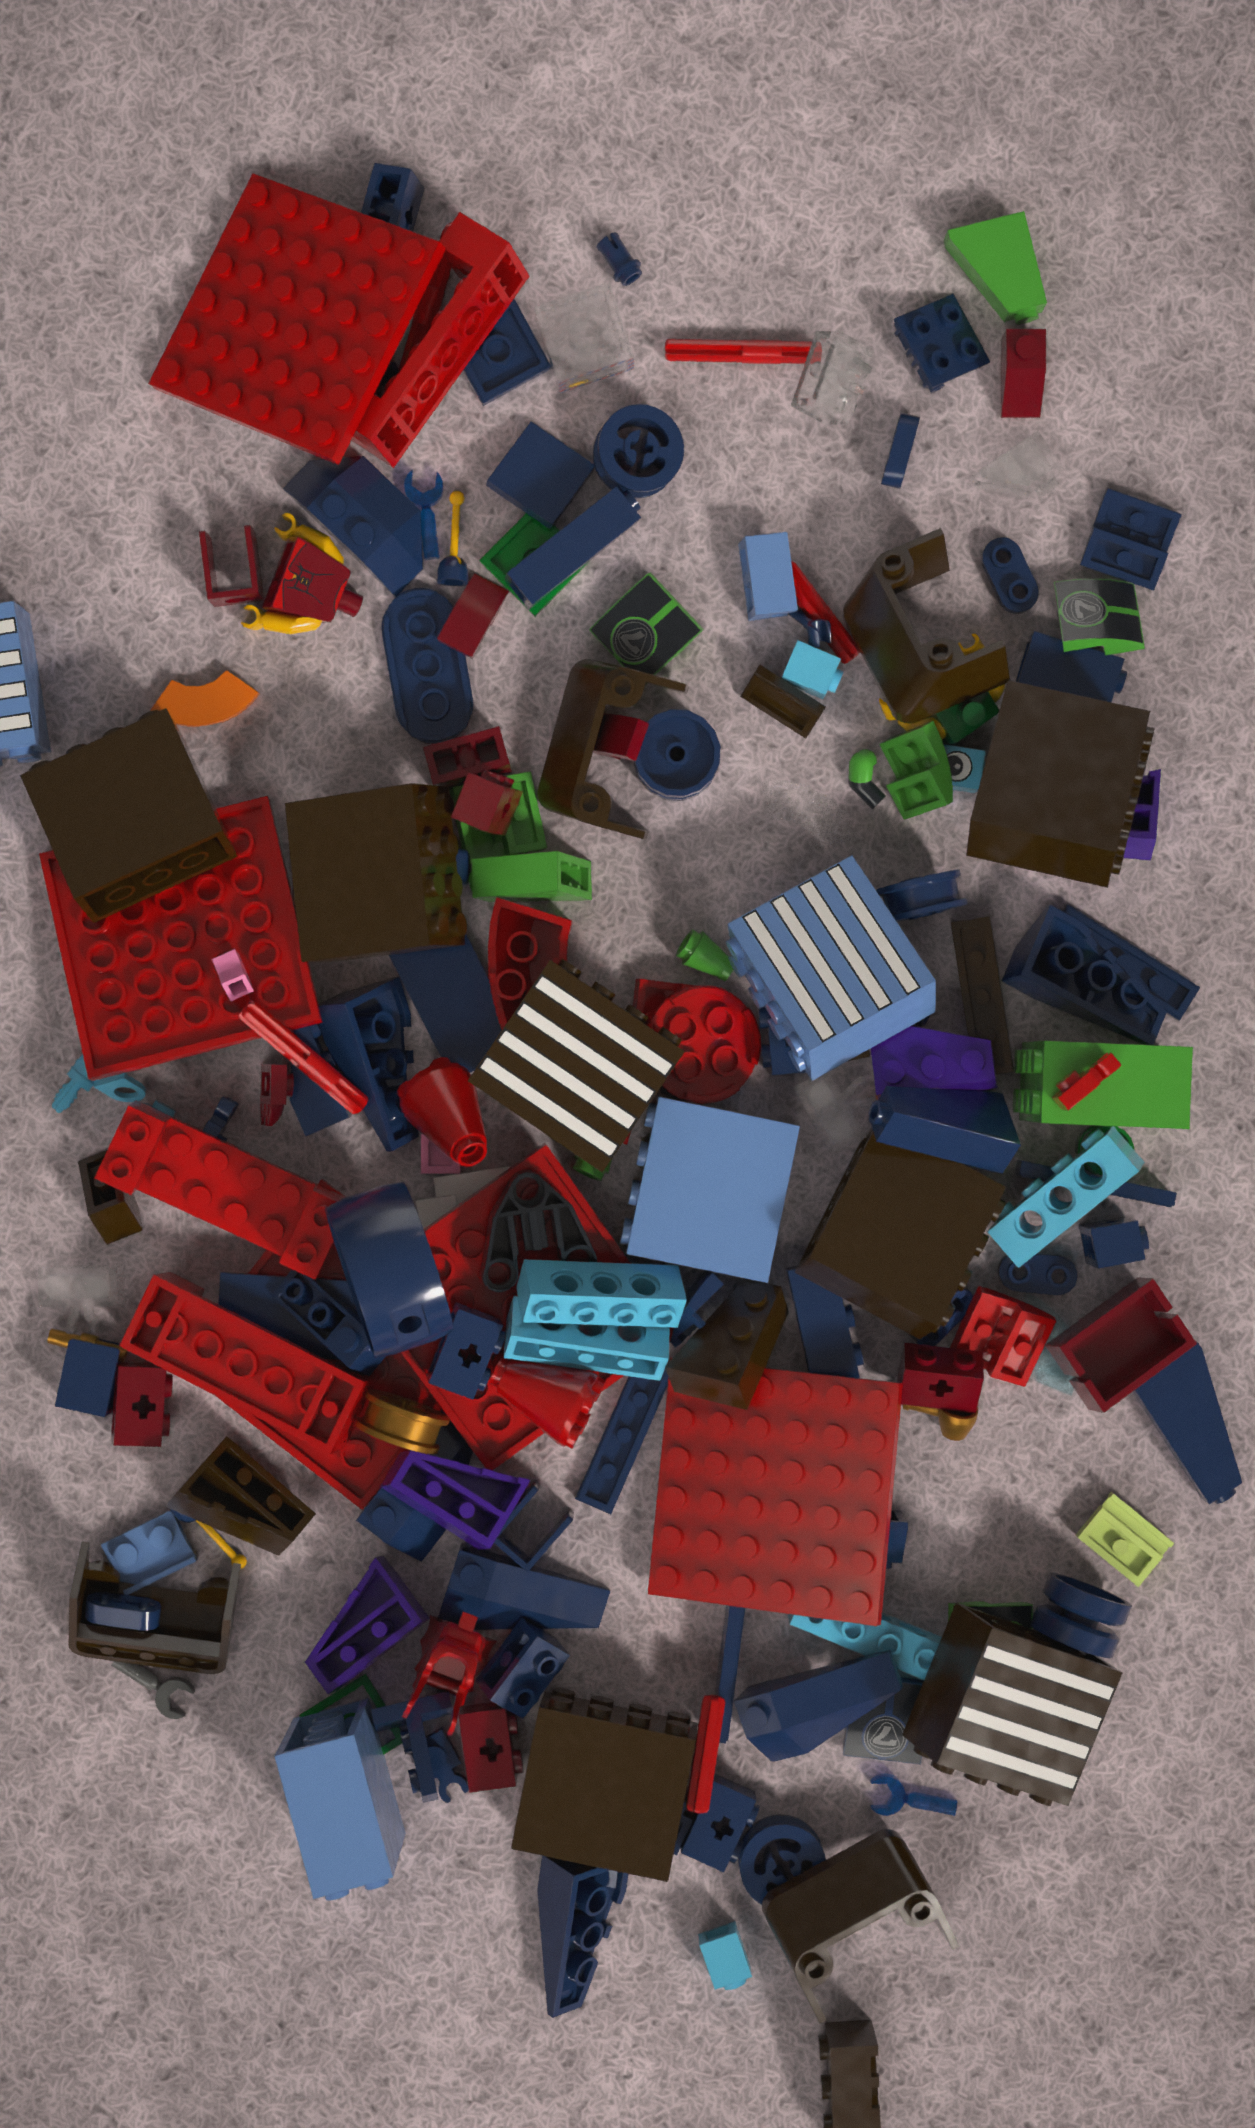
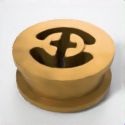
M374 1389L367 1390L365 1397L369 1400V1404L364 1417H358L355 1422V1426L358 1429L402 1448L425 1454H438L440 1446L435 1442L441 1426L448 1425L450 1420L448 1416L427 1405L396 1394Z

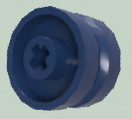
M671 709L654 715L647 722L649 726L637 760L634 761L639 781L650 793L664 800L684 801L698 796L711 784L720 764L721 746L715 730L703 717L689 710ZM676 747L678 752L683 749L685 756L681 761H673L670 758V750Z
M1049 1573L1043 1593L1051 1602L1058 1606L1049 1604L1037 1606L1030 1624L1032 1628L1070 1648L1103 1658H1113L1120 1639L1112 1629L1103 1624L1111 1626L1126 1624L1132 1605L1123 1598L1094 1585L1063 1574Z

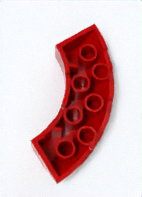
M496 897L489 928L488 976L496 1014L503 1030L547 963L551 960L558 965L561 959L568 962V944L573 922L566 918ZM631 1131L624 1140L623 1144H628Z

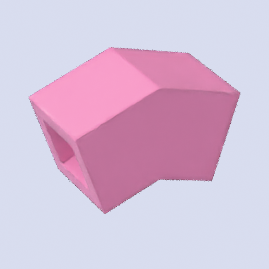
M235 949L212 959L221 984L230 1001L253 992L249 976L240 955Z

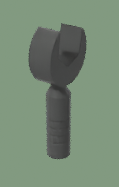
M117 1661L112 1663L111 1666L148 1690L157 1691L155 1703L162 1715L171 1719H179L186 1715V1713L172 1708L170 1695L178 1688L194 1694L195 1688L188 1680L182 1677H172L162 1683L157 1675L141 1665Z

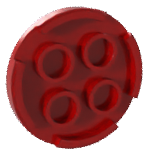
M698 985L678 990L668 996L657 1007L648 1023V1027L657 1033L664 1027L682 1040L678 1047L685 1052L661 1086L668 1093L681 1100L704 1104L725 1100L740 1091V1088L753 1072L755 1065H758L761 1052V1036L755 1016L749 1007H746L739 998L726 991V989Z

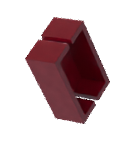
M1137 1277L1045 1346L1063 1373L1075 1376L1069 1382L1088 1410L1105 1413L1194 1347L1197 1342L1178 1314L1160 1313L1156 1316L1154 1311L1168 1312L1173 1307L1153 1278Z

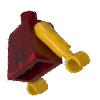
M290 513L282 514L283 519L292 523V526L287 531H281L274 527L278 536L287 542L262 605L263 609L269 611L264 612L256 606L246 605L244 607L245 610L256 612V620L252 624L241 622V625L250 630H259L263 627L268 631L292 635L314 631L321 623H331L337 610L355 617L361 608L363 596L345 588L351 571L344 566V557L328 535L305 524L299 526L294 516Z

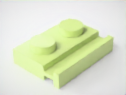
M1113 1492L1108 1494V1498L1104 1503L1099 1505L1076 1533L1077 1538L1137 1587L1143 1583L1161 1561L1163 1554L1168 1548L1174 1545V1542Z

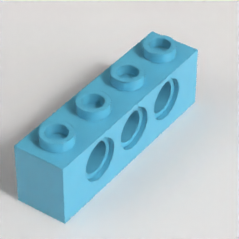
M1114 1126L1104 1134L1100 1129L1094 1131L1081 1143L1084 1148L1081 1153L1074 1158L1069 1153L1051 1167L1055 1174L1044 1183L1040 1178H1037L1021 1192L1025 1198L1017 1205L1013 1206L1010 1201L1005 1204L999 1218L987 1232L1018 1268L1140 1171L1145 1162ZM1084 1163H1097L1102 1169L1103 1176L1100 1178L1090 1177L1084 1170ZM1063 1186L1067 1188L1072 1194V1201H1060L1054 1194V1187ZM1025 1211L1037 1212L1042 1218V1225L1033 1226L1029 1224L1025 1219Z
M524 1259L516 1286L522 1322L678 1328L687 1301L678 1265Z
M513 1296L506 1318L504 1358L661 1380L669 1360L670 1327L522 1322L518 1296Z
M883 1612L881 1625L879 1626L788 1614L790 1625L867 1656L891 1650L897 1669L925 1680L942 1638Z

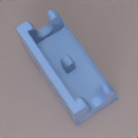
M788 533L745 536L738 543L748 621L788 616V613L796 612L798 607Z

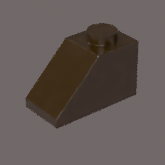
M105 1150L78 1161L88 1216L106 1245L143 1231V1226L134 1194L129 1195L95 1179L96 1173L107 1152Z

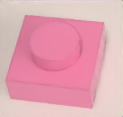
M421 1134V1174H460L461 1165L452 1160L426 1136Z

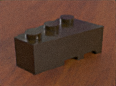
M744 1278L705 1321L706 1324L696 1331L665 1366L674 1392L747 1410L789 1313L781 1286Z
M227 1436L165 1506L278 1556L296 1539L316 1515L313 1510Z
M872 2020L825 2022V2035H818L820 2060H827L828 2073L820 2075L822 2100L829 2099L830 2108L829 2114H823V2128H881L880 2105L878 2102L879 2073H877L876 2067L878 2043Z

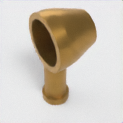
M903 1405V1409L907 1411L911 1409L937 1416L942 1435L954 1441L965 1439L975 1425L978 1416V1407L976 1413Z

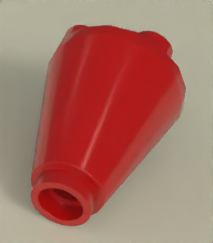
M440 1057L433 1060L429 1067L418 1072L411 1080L399 1086L397 1095L400 1098V1108L407 1121L452 1160L464 1167L474 1166L481 1162L487 1154V1139L476 1086L468 1082L471 1074L467 1068L458 1063H451L447 1057Z
M504 1355L501 1356L489 1381V1384L497 1387V1393L553 1441L573 1449L579 1435L583 1433L591 1416L589 1412L594 1402L598 1400L606 1383V1380L600 1378L599 1374L593 1371L504 1358Z

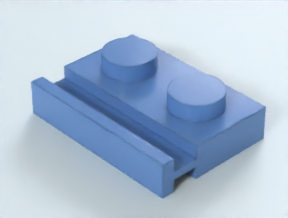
M170 1511L101 1544L109 1563L120 1573V1582L135 1584L123 1590L125 1595H129L198 1560L179 1520Z

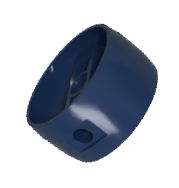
M404 1182L381 1185L345 1197L325 1208L336 1250L362 1327L375 1358L407 1351L433 1342L454 1331L448 1302L418 1212Z

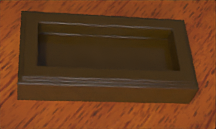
M761 664L740 696L805 739L826 708V706Z

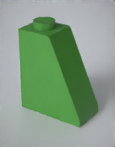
M1024 211L947 230L944 238L946 250L1004 322L1015 319V323L1021 325L1039 318L1038 313H1042L1047 300Z
M559 851L472 859V870L469 874L472 898L487 902H495L496 897L511 902L592 900L591 861Z

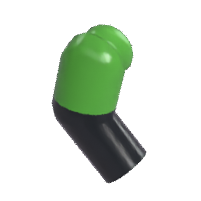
M862 749L858 753L853 754L849 761L848 783L851 789L873 810L886 795L872 782L873 766L877 764L876 755L869 749Z

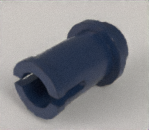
M614 232L610 234L611 241L605 236L596 247L613 270L615 282H621L623 286H627L635 282L642 275L640 269L641 262L638 259H633L621 241L619 234Z

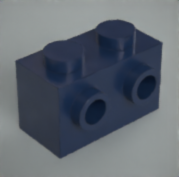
M521 1618L476 1678L475 1682L490 1701L524 1719L530 1709L539 1701L541 1694L553 1678L562 1670L570 1654L553 1635Z

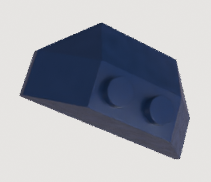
M364 456L344 457L339 465L325 459L310 460L283 488L293 500L395 597L423 570L420 509Z

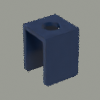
M78 1339L69 1340L55 1407L101 1417L111 1414L113 1410L114 1379L120 1350L115 1347ZM99 1339L100 1341H104V1342L111 1343V1344H115V1345H120V1343H118V1342H113V1341H109V1340Z
M537 1480L520 1497L494 1542L526 1572L535 1565L574 1518V1512L569 1509L529 1556L502 1533L538 1492L540 1483Z

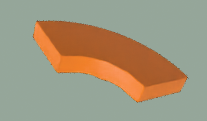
M226 670L215 681L202 686H185L171 680L150 711H161L167 708L174 722L179 726H209L220 722L223 723L236 717L246 710L260 693Z

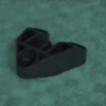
M523 1169L516 1172L510 1178L489 1213L481 1264V1276L485 1285L495 1292L510 1290L518 1280L517 1255L519 1253L513 1215H520L525 1251L542 1250V1248L548 1247L543 1210H550L554 1243L557 1245L559 1261H567L569 1253L576 1249H582L587 1252L589 1256L588 1262L598 1261L572 1204L537 1172ZM525 1177L535 1179L538 1184L536 1195L530 1199H522L516 1193L517 1183ZM503 1262L510 1267V1276L505 1282L494 1283L489 1279L488 1270L494 1263Z

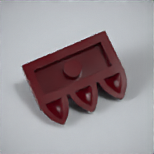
M261 1064V1125L273 1126L283 1113L287 1097L293 1096L294 1077L293 1073H287V1065Z

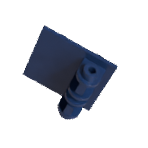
M954 294L894 319V326L896 328L894 334L896 337H899L904 349L908 350L905 353L906 357H914L915 360L911 363L912 368L919 366L920 369L917 372L923 382L922 386L924 389L928 388L930 393L945 386L944 383L990 363L987 354Z

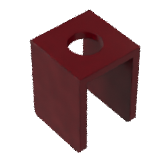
M244 525L252 588L218 592L212 539L205 530L199 531L207 600L214 607L264 601L257 536L251 525Z

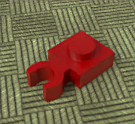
M1111 1052L1109 1054L1106 1053L1086 1071L1078 1074L1074 1070L1056 1084L1060 1091L1052 1098L1062 1110L1069 1111L1097 1088L1100 1082L1122 1065Z

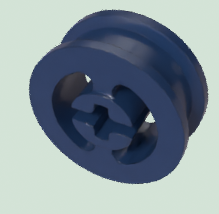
M643 404L626 406L612 414L598 432L593 445V463L601 481L610 490L616 486L622 493L628 490L635 499L650 497L660 492L675 477L684 457L682 434L673 419L662 410ZM627 427H641L648 430V433L641 440L640 453L645 455L638 462L636 473L644 472L650 465H656L659 469L657 474L649 477H636L627 473L636 462L637 452L632 448L638 442L641 430L631 432L625 439L618 436L617 432Z
M960 869L915 877L876 889L878 895L883 897L884 904L896 922L928 917L943 913L946 910L968 905L967 898H960L956 878L961 876Z
M785 1814L765 1817L754 1823L741 1840L743 1841V1847L738 1857L741 1879L749 1895L761 1905L765 1895L777 1887L769 1884V1882L781 1885L788 1881L783 1867L780 1864L776 1865L774 1853L769 1845L764 1851L763 1862L760 1865L755 1864V1858L765 1844L780 1838L796 1841L795 1843H790L786 1840L775 1841L778 1853L784 1861H788L794 1877L801 1874V1863L804 1860H809L808 1869L826 1860L821 1841L814 1829L797 1817Z

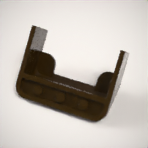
M941 528L882 553L863 577L843 608L846 625L892 715L903 723L918 722L1002 686L1008 680L1010 681L1006 646L1003 640L964 656L960 646L948 638H937L921 644L895 595L950 571L945 537Z
M583 659L577 662L569 673L538 786L537 796L540 804L546 810L568 818L640 839H647L648 830L608 820L612 805L609 793L602 786L585 781L606 704L620 708H628L635 705L641 699L646 683L684 694L688 693L689 686L670 679L593 659Z
M81 1542L69 1597L68 1647L72 1652L88 1658L203 1674H218L225 1670L237 1601L241 1564L233 1563L230 1581L221 1577L210 1578L199 1585L198 1593L145 1586L129 1594L130 1596L153 1599L161 1604V1614L157 1628L146 1631L99 1625L91 1623L84 1618L88 1594L93 1592H109L125 1595L123 1590L135 1584L120 1582V1573L109 1562L100 1560L89 1562L90 1542Z
M883 1829L775 1887L763 1899L762 1912L820 2024L827 2019L812 1988L823 1983L832 1973L833 1959L827 1948L898 1910L903 1921L912 1927H923L934 1921L953 1950L960 1946L938 1899L901 1835L894 1830Z

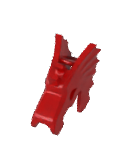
M462 1612L460 1620L456 1624L453 1622H443L442 1619L430 1615L428 1629L420 1639L422 1654L414 1668L417 1672L416 1679L412 1685L414 1690L402 1717L407 1719L425 1684L444 1692L449 1691V1694L456 1696L447 1729V1735L452 1736L460 1707L464 1705L467 1694L473 1692L475 1679L487 1665L489 1653L497 1643L496 1640L483 1637L482 1634L474 1631L478 1617Z

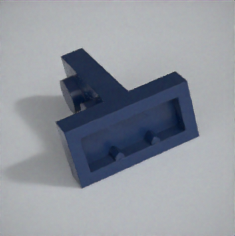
M449 1691L418 1698L407 1719L402 1717L408 1701L371 1709L376 1732L407 1725L408 1729L401 1730L400 1734L404 1753H413L416 1768L408 1770L413 1794L421 1792L423 1803L438 1800L423 1721L451 1715L452 1704Z

